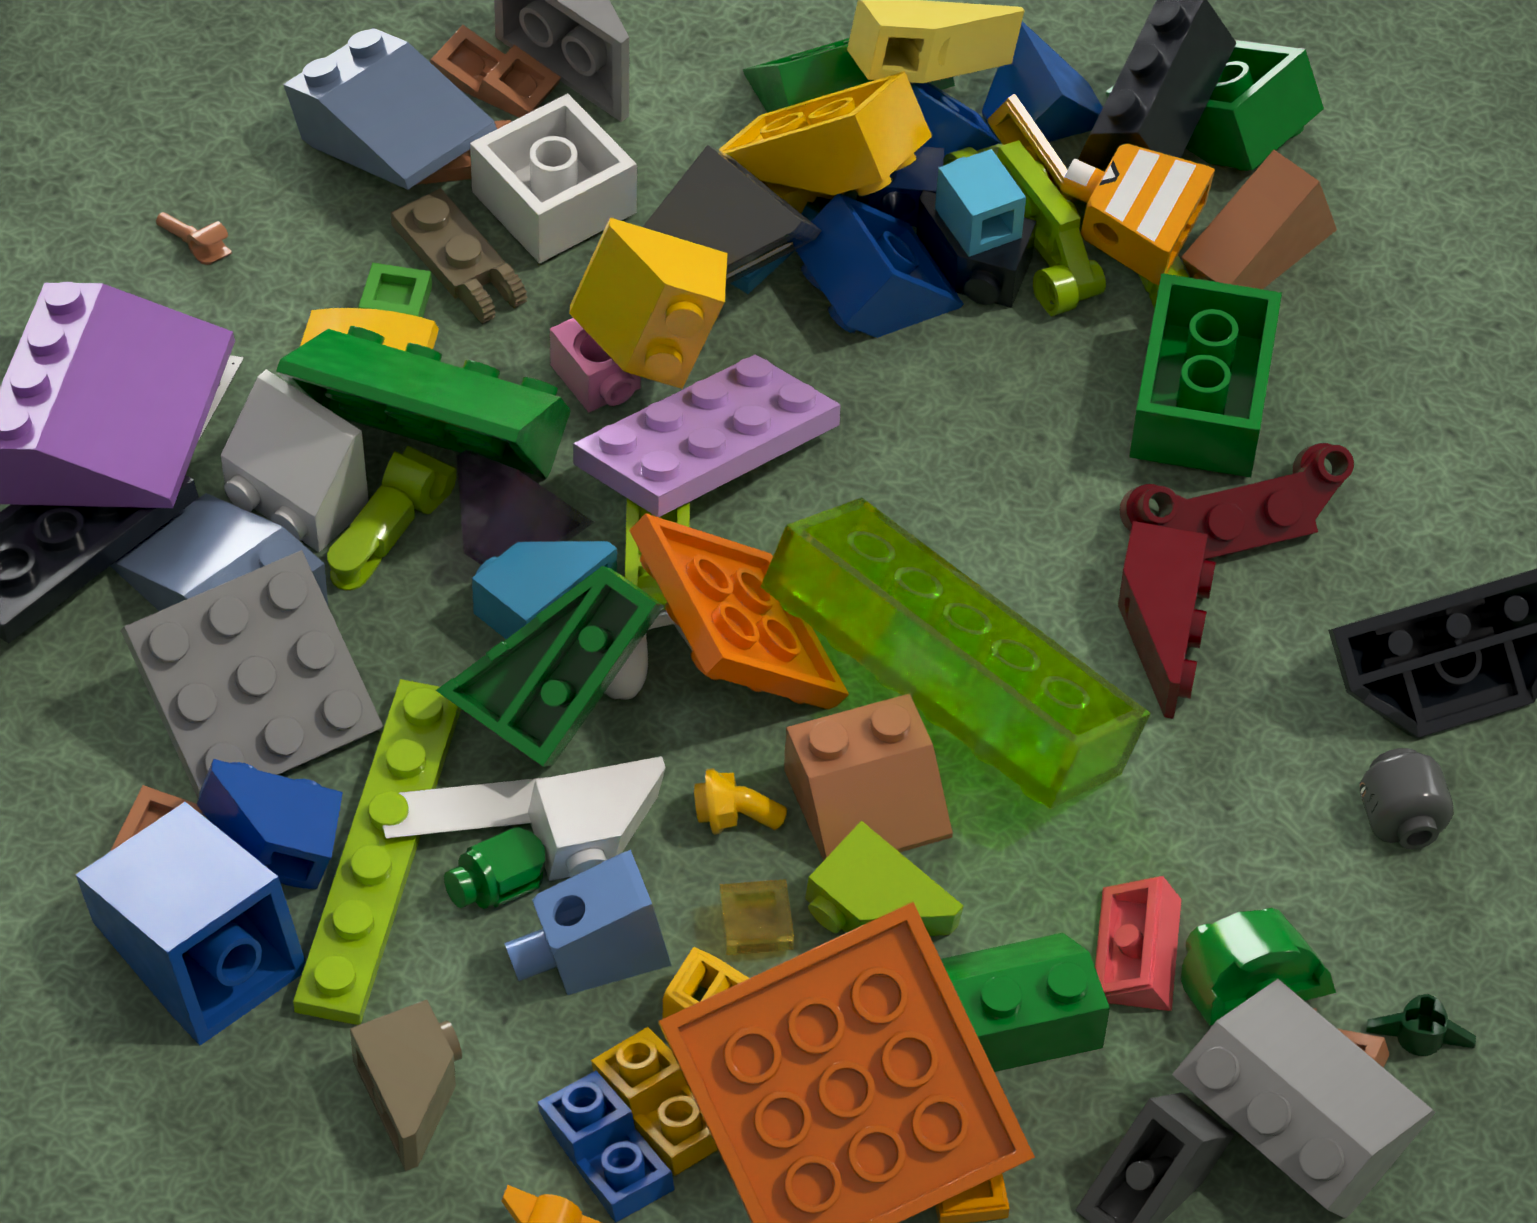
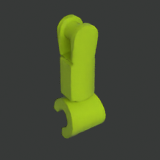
M407 446L403 454L394 451L385 470L382 485L350 524V528L328 550L327 561L331 568L330 579L333 585L345 591L355 590L364 585L377 569L382 557L387 555L415 518L414 509L425 514H431L451 494L456 481V468L410 446Z

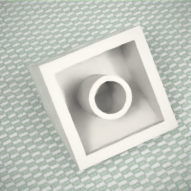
M266 369L257 377L221 453L225 482L224 489L228 498L235 506L249 512L253 509L272 522L283 526L299 541H303L320 552L353 522L369 501L362 431Z

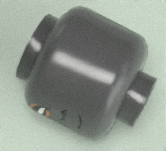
M1397 748L1379 755L1372 761L1370 768L1366 771L1360 782V795L1371 830L1377 838L1384 842H1400L1401 846L1406 849L1426 847L1438 838L1439 833L1448 826L1454 815L1453 801L1441 766L1431 756L1418 753L1413 749Z

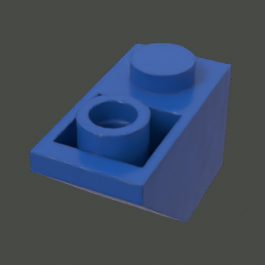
M213 759L199 792L197 806L211 823L279 877L281 884L297 888L317 889L332 857L343 792L322 787L312 780L290 779L259 771L246 763H228Z

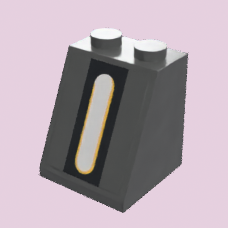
M710 145L704 148L643 226V228L726 252V286L814 241L822 231L735 159Z

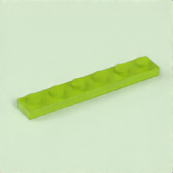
M403 679L399 681L293 1000L294 1013L354 1025H360L421 837V835L386 838L383 825H397L407 818L409 813L408 802L404 796L399 794L400 792L436 789L461 712V708L435 691L439 686Z

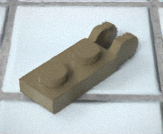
M441 188L391 212V225L454 299L460 298L482 324L493 319L496 314L490 295L482 287L489 282L495 286L502 297L513 308L527 302V291L518 274H515L513 268L508 263H505L502 257Z

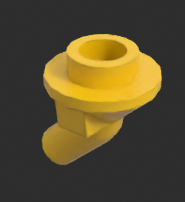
M714 768L707 769L705 782L695 783L694 785L698 822H710L714 835L721 834L725 828L737 826L738 812L773 830L778 829L786 818L787 808L751 788L737 786L734 773H719Z

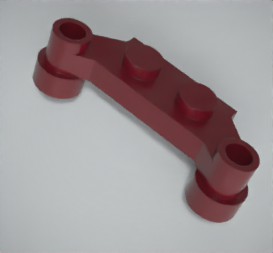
M1318 443L1303 449L1296 456L1293 463V474L1189 499L1175 494L1168 487L1144 484L1131 489L1124 495L1120 503V518L1129 531L1132 529L1133 521L1208 534L1204 560L1318 532L1316 518L1336 490L1351 475L1354 468V459L1350 451L1341 445ZM1325 458L1328 459L1329 462L1331 463V466H1332V473H1331V474L1328 473L1327 470L1325 469V466H1324V460H1325ZM1150 498L1158 504V516H1155L1149 509Z

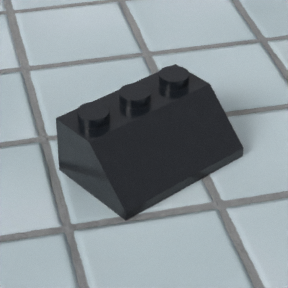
M1156 0L1078 160L1105 171L1118 147L1124 144H1131L1178 158L1182 157L1236 45V41L1208 0Z

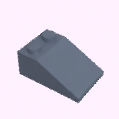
M375 28L354 34L348 40V44L326 58H320L308 63L303 68L302 73L283 84L302 140L319 151L407 190L470 150L471 142L497 130L495 121L411 44Z
M207 493L196 499L110 565L158 611H161L302 550L328 605L324 562L283 526Z

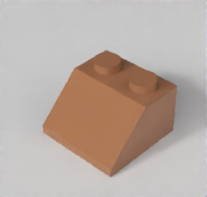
M910 693L786 727L784 771L823 861L861 820L899 852L952 838L953 832L934 746Z

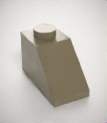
M427 999L350 1028L353 1063L405 1171L419 1166L456 1087L454 1062L462 1059L460 1043L453 1026L448 1020L441 1023L438 1022Z

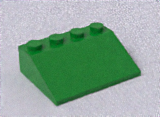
M350 326L347 334L327 329L279 361L276 372L284 380L342 419L546 479L551 472L571 412L564 400L556 396L558 388L547 382L530 377H523L521 385L498 379L500 371L489 365L465 360L463 368L440 362L442 354L431 348L414 343H407L405 351L383 345L385 337L356 326Z

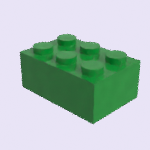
M1161 273L1136 408L1129 458L1251 478L1260 434L1282 292Z

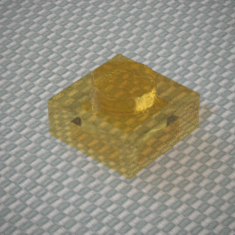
M786 879L720 884L719 902L726 955L793 950L794 931Z

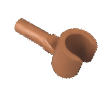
M165 212L160 213L156 219L158 226L180 237L187 243L191 253L202 264L209 265L232 254L231 250L222 241L228 237V232L219 221L197 230L195 227L188 226Z

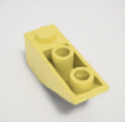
M858 0L847 51L868 80H878L905 71L909 82L927 83L1009 65L1013 61L1024 9L1015 6L925 0Z

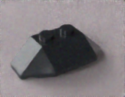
M1537 568L1380 613L1328 630L1346 692L1414 738H1420L1534 703L1537 698Z

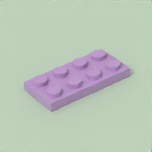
M755 354L573 443V464L651 514L660 517L839 426L840 404Z

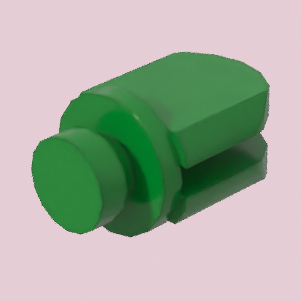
M515 827L467 848L466 853L461 854L459 857L458 867L444 874V884L450 899L459 908L466 907L475 902L483 909L492 905L496 908L538 889L542 884L545 866L544 845L532 832Z

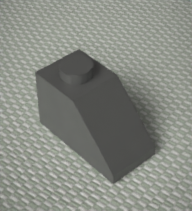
M1182 1092L1149 1098L1075 1210L1090 1223H1162L1204 1182L1235 1134Z

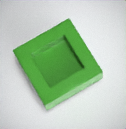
M372 262L359 308L394 311L423 318L432 289L431 271Z

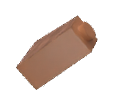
M1273 150L1181 257L1190 278L1264 289L1337 230L1320 181Z

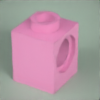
M574 318L550 328V365L588 413L606 404L610 406L622 404L636 390L641 388V377L624 372Z

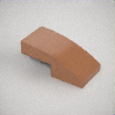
M464 25L454 33L430 60V63L461 91L517 117H522L536 110L559 84L561 79L559 75L515 44L504 54Z

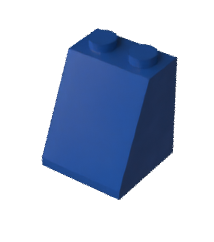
M186 802L76 874L95 926L171 1016L199 1046L303 973L306 961L279 877Z

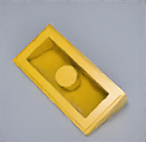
M1014 94L1007 98L987 119L988 124L1003 145L1019 140L1033 159L1043 165L1048 178L1060 191L1068 169L1021 101ZM1060 191L1063 197L1072 203L1078 200Z

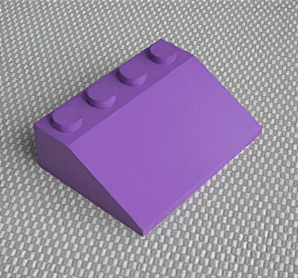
M44 283L0 386V504L173 508L234 346L235 338L233 331L103 283Z

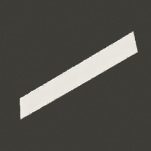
M542 778L400 792L399 794L404 796L408 802L409 813L407 818L397 825H383L385 837L395 838L531 823L528 809L535 780Z

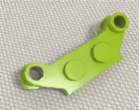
M1019 140L1005 145L1002 143L977 151L972 147H967L945 155L943 166L950 164L956 159L970 157L992 149L1026 196L1024 218L1037 221L1034 246L1050 266L1038 270L1034 274L1033 290L1035 297L1050 316L1073 310L1077 307L1079 301L1104 293L1106 288L1105 275L1098 262L1088 259L1079 230L1081 218L1076 207L1070 200L1063 197L1048 178L1043 165L1033 159Z

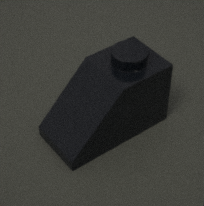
M923 190L919 198L916 234L955 292L966 295L972 301L979 304L990 305L995 303L1012 308L1033 258L1037 221L1024 218L1022 238L968 257L936 211V193Z

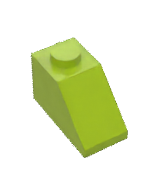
M862 820L808 877L805 899L810 903L808 905L810 913L822 926L833 933H838L841 929L847 933L914 902L929 936L950 935L959 926L964 907Z

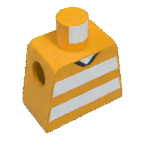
M1124 144L1118 147L1105 171L1074 159L1065 174L1060 191L1088 203L1081 229V235L1085 241L1152 283L1159 285L1161 273L1168 274L1206 205L1215 169L1142 147Z

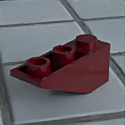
M1133 521L1123 568L1118 607L1163 716L1174 719L1178 697L1191 699L1197 661L1185 659L1187 646L1199 649L1201 646L1207 611L1195 609L1197 597L1209 599L1216 562L1204 560L1208 534Z

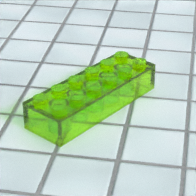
M861 497L785 526L760 587L777 599L786 612L803 619L825 636L834 649L850 655L872 672L881 685L898 692L900 695L910 693L915 706L923 712V715L929 722L938 727L945 728L971 748L976 758L994 766L1020 786L1022 792L1028 798L1052 809L1123 773L1151 713Z

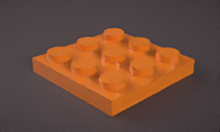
M647 513L629 530L642 554L640 562L643 568L656 580L667 601L665 609L668 615L681 627L693 650L691 652L692 661L704 675L713 680L722 679L747 686L756 692L764 691L789 698L798 704L807 703L824 709L837 707L849 695L771 553Z

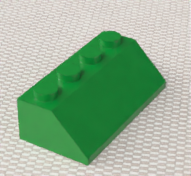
M1058 933L941 959L994 1072L1103 1048L1110 1007L1089 951L1066 934Z

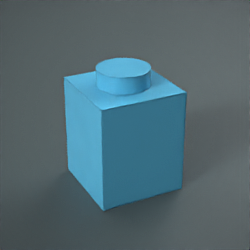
M992 149L970 157H962L950 164L938 167L935 209L968 257L1022 238L1026 196Z

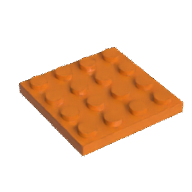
M914 902L658 1022L751 1223H899L1035 1158Z

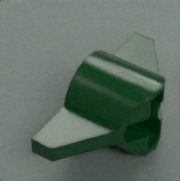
M1430 994L1418 995L1409 1001L1401 1013L1367 1020L1366 1032L1395 1036L1398 1038L1402 1048L1417 1056L1432 1055L1443 1044L1475 1048L1476 1035L1449 1020L1442 1003L1438 998Z

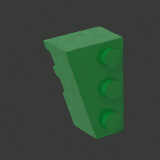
M601 566L538 613L533 620L505 641L498 643L486 652V655L435 691L541 766H553L660 614L664 605L613 569Z

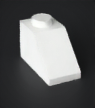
M662 756L535 780L528 815L534 835L542 841L545 848L544 867L549 881L567 877L571 878L623 852L658 797L666 768Z

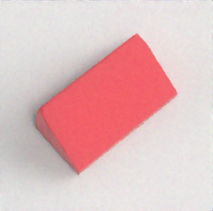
M1164 876L1103 887L1095 969L1106 999L1110 1004L1172 1011L1181 898Z

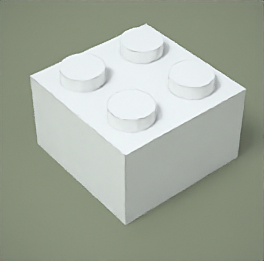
M568 93L470 143L472 192L539 264L603 231L609 218L622 221L637 213V164Z

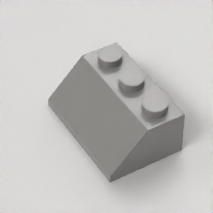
M1279 979L1217 1020L1172 1074L1324 1208L1343 1218L1348 1217L1436 1113Z

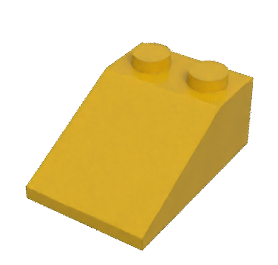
M904 71L759 115L724 144L719 151L731 156L759 180L829 195H837L856 189L859 196H864L888 186L892 182L890 174L913 163L916 160L914 152L927 142L932 135Z

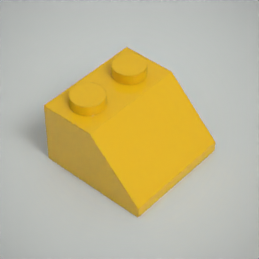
M609 218L570 304L569 314L624 372L683 389L725 303L727 253Z

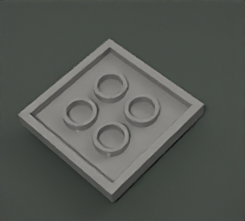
M302 550L128 624L121 629V633L197 798L213 759L228 763H246L259 771L280 775L383 728V724Z

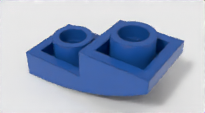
M597 1070L537 1102L539 1112L551 1133L615 1223L675 1190L672 1171L635 1130L631 1109Z

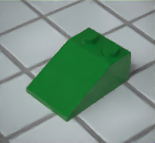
M1235 40V48L1186 149L1209 164L1234 167L1240 171H1249L1258 168L1273 150L1276 151L1287 140L1300 134L1304 130L1305 125L1324 110L1306 49ZM1114 85L1105 92L1107 98L1109 97Z

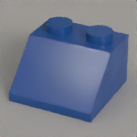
M835 195L811 221L822 230L817 238L796 249V252L804 262V265L801 267L803 275L812 285L823 291L831 303L828 307L830 316L840 327L850 333H855L858 330L878 338L959 309L964 305L909 223L845 195Z

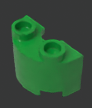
M1265 908L1262 910L1237 912L1213 924H1202L1196 927L1186 940L1185 947L1188 953L1183 960L1180 979L1184 991L1209 1026L1277 979L1282 981L1304 1001L1336 993L1330 971L1302 935L1277 909Z

